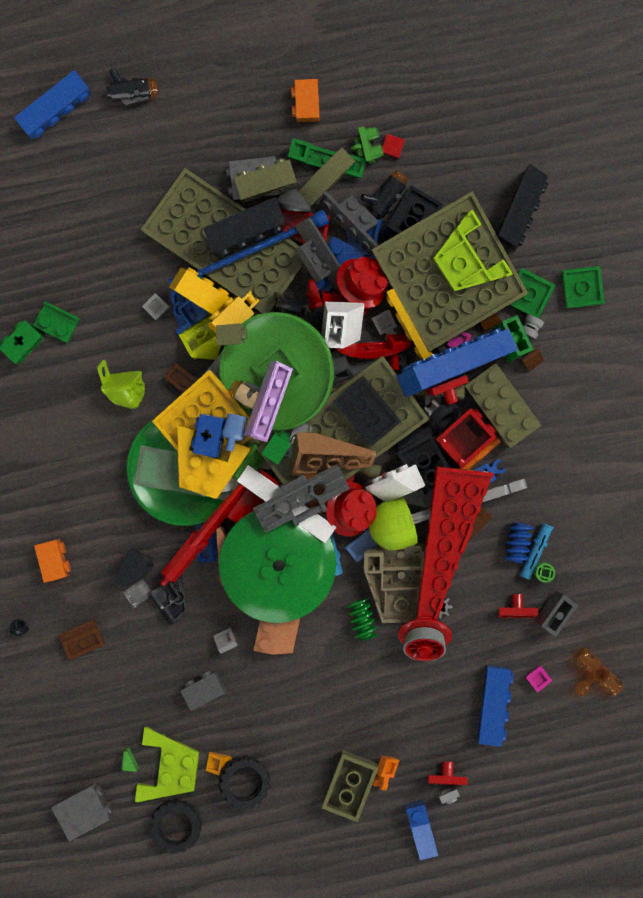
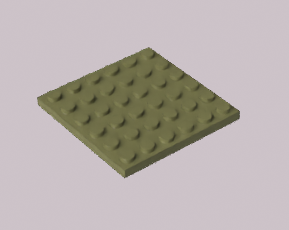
M473 191L371 249L428 352L528 294ZM473 210L482 225L465 235L486 270L504 259L513 274L453 291L432 258L467 212Z

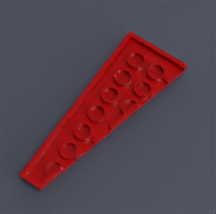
M436 466L416 619H438L444 604V598L448 588L450 589L451 580L455 570L457 571L458 562L462 553H464L473 530L474 521L480 512L481 503L487 494V488L494 473Z

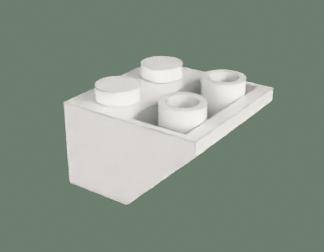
M325 302L321 335L329 348H345L360 340L364 303Z
M406 464L396 470L383 474V477L379 476L371 480L373 484L367 486L366 490L383 501H390L424 487L425 484L416 464L408 467Z

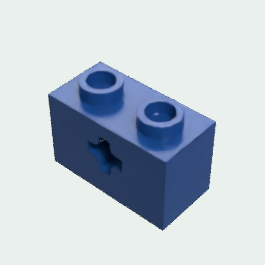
M205 413L197 417L195 422L197 433L193 437L191 447L194 448L193 453L215 458L220 457L224 438L222 429L226 422L225 417ZM205 432H209L212 437L208 438V436H205Z

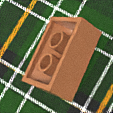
M300 618L283 623H271L260 620L254 651L272 655L293 653Z

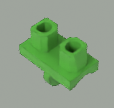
M359 127L360 138L354 139L355 145L350 147L351 152H357L358 157H364V150L366 162L370 164L376 163L375 159L384 156L381 145L372 147L371 144L372 140L380 138L378 129L376 127Z

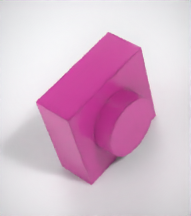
M462 332L448 340L446 346L451 348L457 347L466 341H470L472 335Z
M541 665L525 676L536 692H539L552 682V679Z

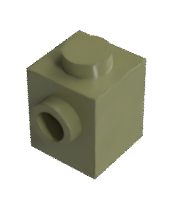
M244 324L216 325L217 345L245 344L247 329L246 327L244 328Z

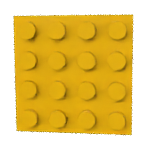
M208 370L152 422L178 451V425L194 429L197 433L195 422L197 417H200V414L205 413L227 418V413L247 417L246 431L250 415L234 399V396L211 370ZM205 432V436H208V438L212 437L209 432ZM245 435L243 440L235 441V443L244 445L251 437ZM225 437L223 438L220 457H216L224 461L229 458L231 451L226 450L228 439Z

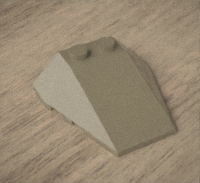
M418 542L416 545L400 550H388L377 545L364 551V572L382 623L409 622L416 619L425 544Z

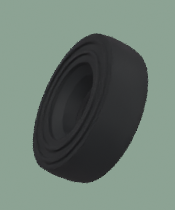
M446 402L443 403L429 417L428 426L436 433L445 430L458 417L459 407L455 403L449 405Z

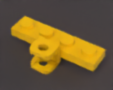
M394 288L389 290L386 297L387 301L398 312L396 317L402 325L406 336L415 343L416 347L414 350L419 358L422 357L423 360L432 356V352H428Z

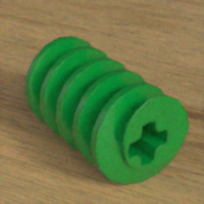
M369 598L353 601L346 606V608L352 609L348 616L355 617L350 623H356L352 630L358 631L354 638H360V641L378 636V633L373 632L377 629L376 626L370 625L375 621L374 618H369L373 613L371 610H366L371 605L370 603H364Z

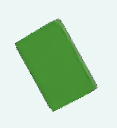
M126 748L123 752L122 771L136 772L139 768L131 749Z

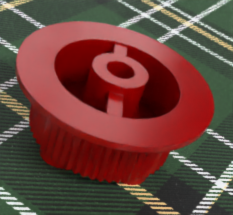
M370 257L350 259L339 267L336 274V284L339 292L347 302L364 303V309H369L380 304L385 297L388 280L376 259Z
M347 482L350 489L327 501L326 517L329 524L336 527L334 530L336 533L342 536H355L370 527L372 521L375 520L377 515L376 503L372 495L360 484Z

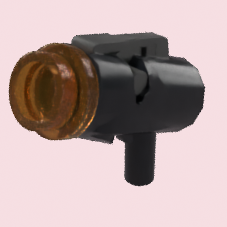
M115 67L109 70L115 82L110 83V87H107L108 99L112 98L113 102L122 101L124 105H130L149 100L154 95H158L156 79L132 78V80L127 81V79L120 77Z
M395 170L380 186L381 189L378 193H375L373 196L361 194L360 200L370 203L368 206L369 212L376 219H379V217L384 218L388 211L394 210L405 191L408 178Z

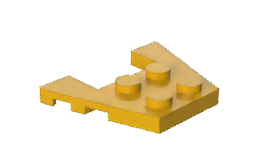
M178 425L179 487L217 499L236 470L243 463L247 454L251 451V447L235 443L234 450L230 453L228 461L195 454L191 450V444L196 430Z

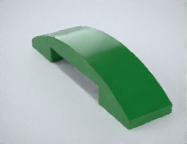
M292 138L288 158L320 169L336 152ZM350 155L356 162L344 175L362 178L366 159Z

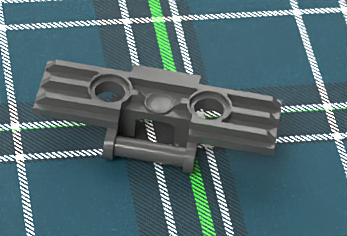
M336 464L308 480L304 473L299 475V478L286 485L282 484L279 486L282 491L281 494L253 508L265 533L290 520H293L297 527L300 522L321 511H327L324 502L350 489L338 465ZM322 484L325 488L324 493L316 495L313 492L314 485ZM317 498L319 504L297 516L293 514L292 510ZM281 502H286L290 506L286 514L278 511V505Z

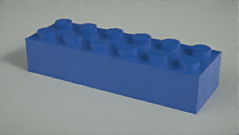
M498 328L474 340L466 341L457 347L449 348L425 360L410 364V366L401 369L403 373L396 377L406 398L500 359L518 349L509 328L503 331Z

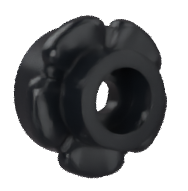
M21 619L13 621L10 625V634L12 636L22 637L29 630L26 622Z

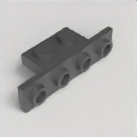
M325 191L320 200L322 208L334 218L338 225H341L347 231L348 235L361 246L363 251L372 256L371 249L378 246V244L367 233L376 227L379 221L353 195L338 204Z
M309 217L295 226L305 241L303 245L296 249V252L316 283L327 276L337 292L339 290L336 284V274L340 264Z

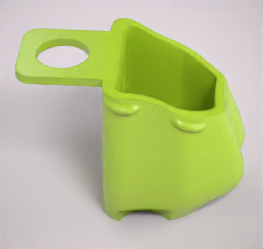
M102 360L97 367L102 383L101 391L116 405L130 409L138 408L145 394L142 372L129 371L110 374L106 361ZM102 367L105 369V377L102 374Z

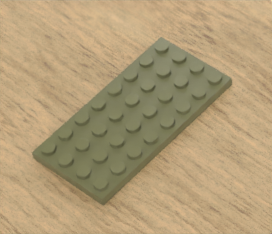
M184 168L143 225L141 232L195 269L202 270V268L204 269V267L211 266V264L213 265V263L224 259L220 257L215 258L203 228L246 209ZM273 233L265 236L266 239H264L263 241L272 238L276 235H273ZM287 238L282 241L280 240V242L278 241L274 245L271 244V246L269 245L265 249L262 248V250L260 249L256 253L253 252V254L251 253L247 257H242V259L208 273L206 276L236 297L242 298L251 290L254 298L260 300L253 308L264 314L271 312L277 303V300L273 299L274 292L284 294L304 266V263L296 252V249L300 246ZM253 241V242H251V243L248 244V247H246V248H244V249H242V250H245V249H247V248H249V247H251V246H254V245H256V244H258V243H255V241ZM235 249L233 251H230V255L226 257L229 258V256L238 253L242 250Z
M382 356L331 393L320 412L305 424L309 425L308 433H310V427L312 426L311 433H317L376 451L375 458H377L428 421L429 418L412 395L405 398L396 377L397 374ZM362 376L367 379L401 420L396 427L373 446L367 443L333 402ZM294 428L283 431L291 436ZM267 442L257 448L260 454ZM262 455L283 484L286 485L298 478V475H291L292 458L284 455L277 465ZM344 467L339 469L345 480H347L362 468L347 470Z

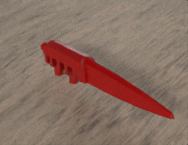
M239 484L217 507L198 531L195 530L161 572L164 575L160 581L161 585L166 586L170 581L176 582L184 573V570L194 561L196 555L205 549L209 544L208 540L229 514L244 491L245 486Z

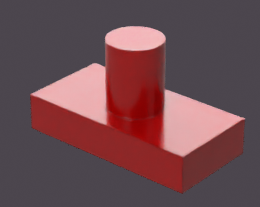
M459 375L425 390L427 395L430 396L443 393L446 403L449 405L458 401L454 388L469 381L467 375Z
M513 594L512 608H499L497 610V617L536 619L538 617V608H523V595Z
M442 762V776L428 775L427 784L466 786L467 777L453 776V762Z

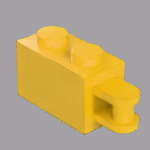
M251 290L242 298L239 296L234 299L230 297L224 302V308L220 312L217 310L209 317L211 321L207 325L216 334V325L242 324L254 314L251 309L260 300L254 298ZM245 300L248 301V303L250 304L249 306H247V304L244 302Z

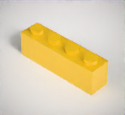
M181 267L169 288L210 314L217 310L220 312L224 308V302L230 298L228 297L229 292L221 287L217 290L213 287L214 283L205 277L203 280L197 277L199 273L190 267L187 270Z

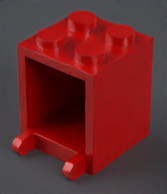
M467 409L434 439L458 468H463L496 438L494 434L496 430L489 423L485 424L481 420L483 416L477 409ZM470 419L483 432L479 438L466 425Z

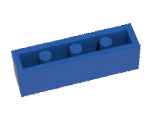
M73 70L14 118L31 139L39 138L44 134L46 128L56 125L61 116L71 113L75 108L74 106L79 102H85L92 92L76 71Z
M486 664L477 736L479 744L502 747V741H506L507 730H504V724L509 719V711H506L507 703L511 701L509 684H513L514 673H511L509 667Z

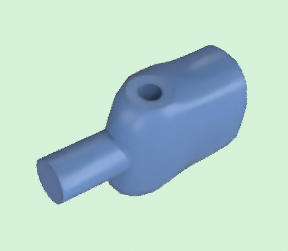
M227 413L226 422L222 429L223 437L228 439L227 451L233 452L235 441L244 439L247 417Z

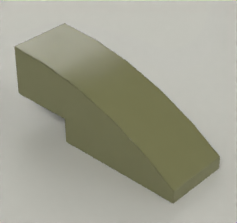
M342 147L300 189L299 193L311 206L316 204L322 198L323 193L331 189L356 161Z

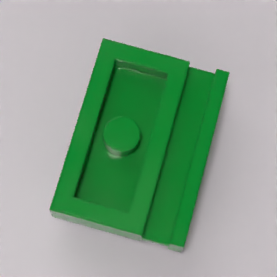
M45 301L33 326L69 343L80 318Z

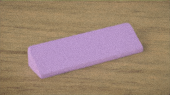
M271 361L269 363L244 435L268 442L293 368L278 361Z

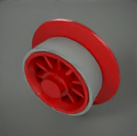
M416 619L406 622L399 628L398 638L404 644L403 651L408 657L418 661H433L441 658L446 653V645L452 639V631L446 624L440 621Z

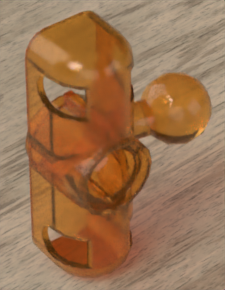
M580 648L573 656V660L589 675L585 681L578 682L575 686V691L579 696L588 695L590 686L594 681L610 696L614 697L621 693L624 687L623 683L587 648ZM579 662H582L586 667L583 668ZM602 668V675L596 677V670ZM616 679L620 682V686L615 682ZM609 688L613 693H609L605 689Z

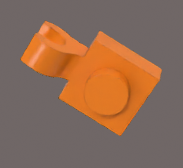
M381 756L377 771L379 776L375 777L372 785L380 786V790L386 791L389 779L394 778L399 759Z

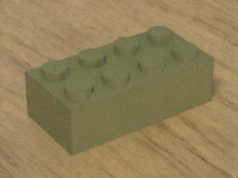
M496 363L464 386L465 391L490 425L496 430V433L507 448H512L542 426Z

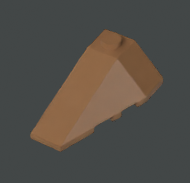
M297 432L293 443L291 475H301L303 473L304 475L317 474L318 471H325L336 464L339 468L345 467L347 470L372 467L376 451L317 433Z

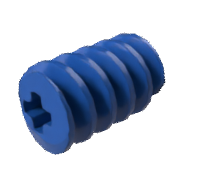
M512 522L515 526H509V529L514 531V533L507 535L512 541L506 542L511 548L505 549V552L510 554V556H506L504 559L524 563L522 561L529 558L524 553L530 552V549L525 547V545L531 544L526 538L532 537L528 530H532L534 527L528 524Z

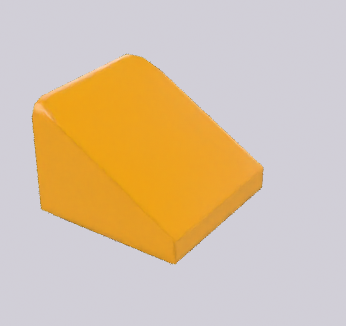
M209 752L205 771L219 776L221 768L227 765L226 762L231 761L232 757Z

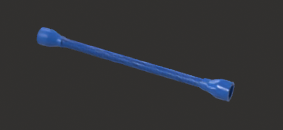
M324 210L318 211L310 217L317 228L329 224ZM292 227L290 230L288 229L283 233L281 232V234L279 233L272 238L229 256V258L226 257L220 260V262L217 261L213 265L211 264V266L208 265L204 269L202 268V270L199 269L196 271L199 273L197 277H202L238 261L242 257H247L251 253L253 254V252L256 253L260 249L262 250V248L265 249L269 245L271 246V244L274 245L278 241L280 242V240L282 241L287 239V237L289 238V236H294V234H298V230L296 227ZM175 276L168 279L170 284L175 278Z

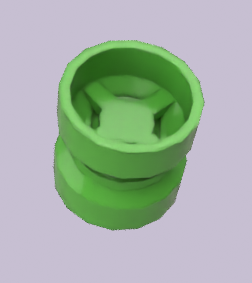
M540 562L536 565L534 575L541 582H550L554 579L555 570L552 565Z

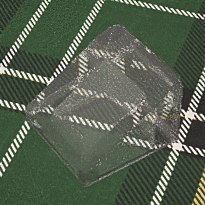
M141 579L123 593L135 608L150 597L148 593L151 590L144 580Z

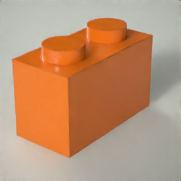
M318 79L295 80V86H291L292 98L296 100V105H292V116L296 117L297 123L320 122Z
M57 539L34 545L44 583L69 576L71 567L69 561L65 560L64 553H66L64 542Z

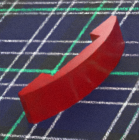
M389 334L386 336L385 342L353 343L345 348L336 349L351 357L373 359L399 353L410 347L411 341L405 334Z

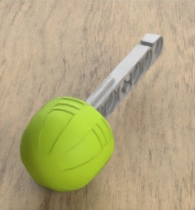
M525 478L488 489L482 502L527 488ZM403 497L385 501L376 507L377 515L369 527L370 534L379 546L388 550H400L416 545L417 533L414 524L429 520L430 508L411 514Z

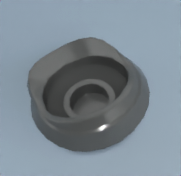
M296 189L285 191L276 198L281 209L305 211L307 213L312 211L309 203Z

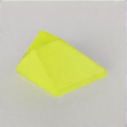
M211 315L179 335L188 353L194 360L198 358L216 360L221 345H217V336L207 325L211 321L209 319Z

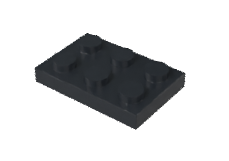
M364 376L333 401L370 446H373L401 422Z

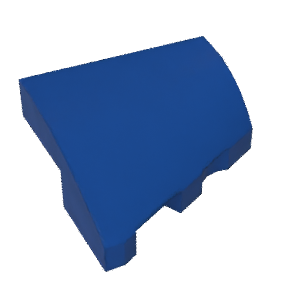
M174 291L170 293L171 302L174 305L173 314L174 317H177L178 329H176L178 335L210 314L179 293H174Z

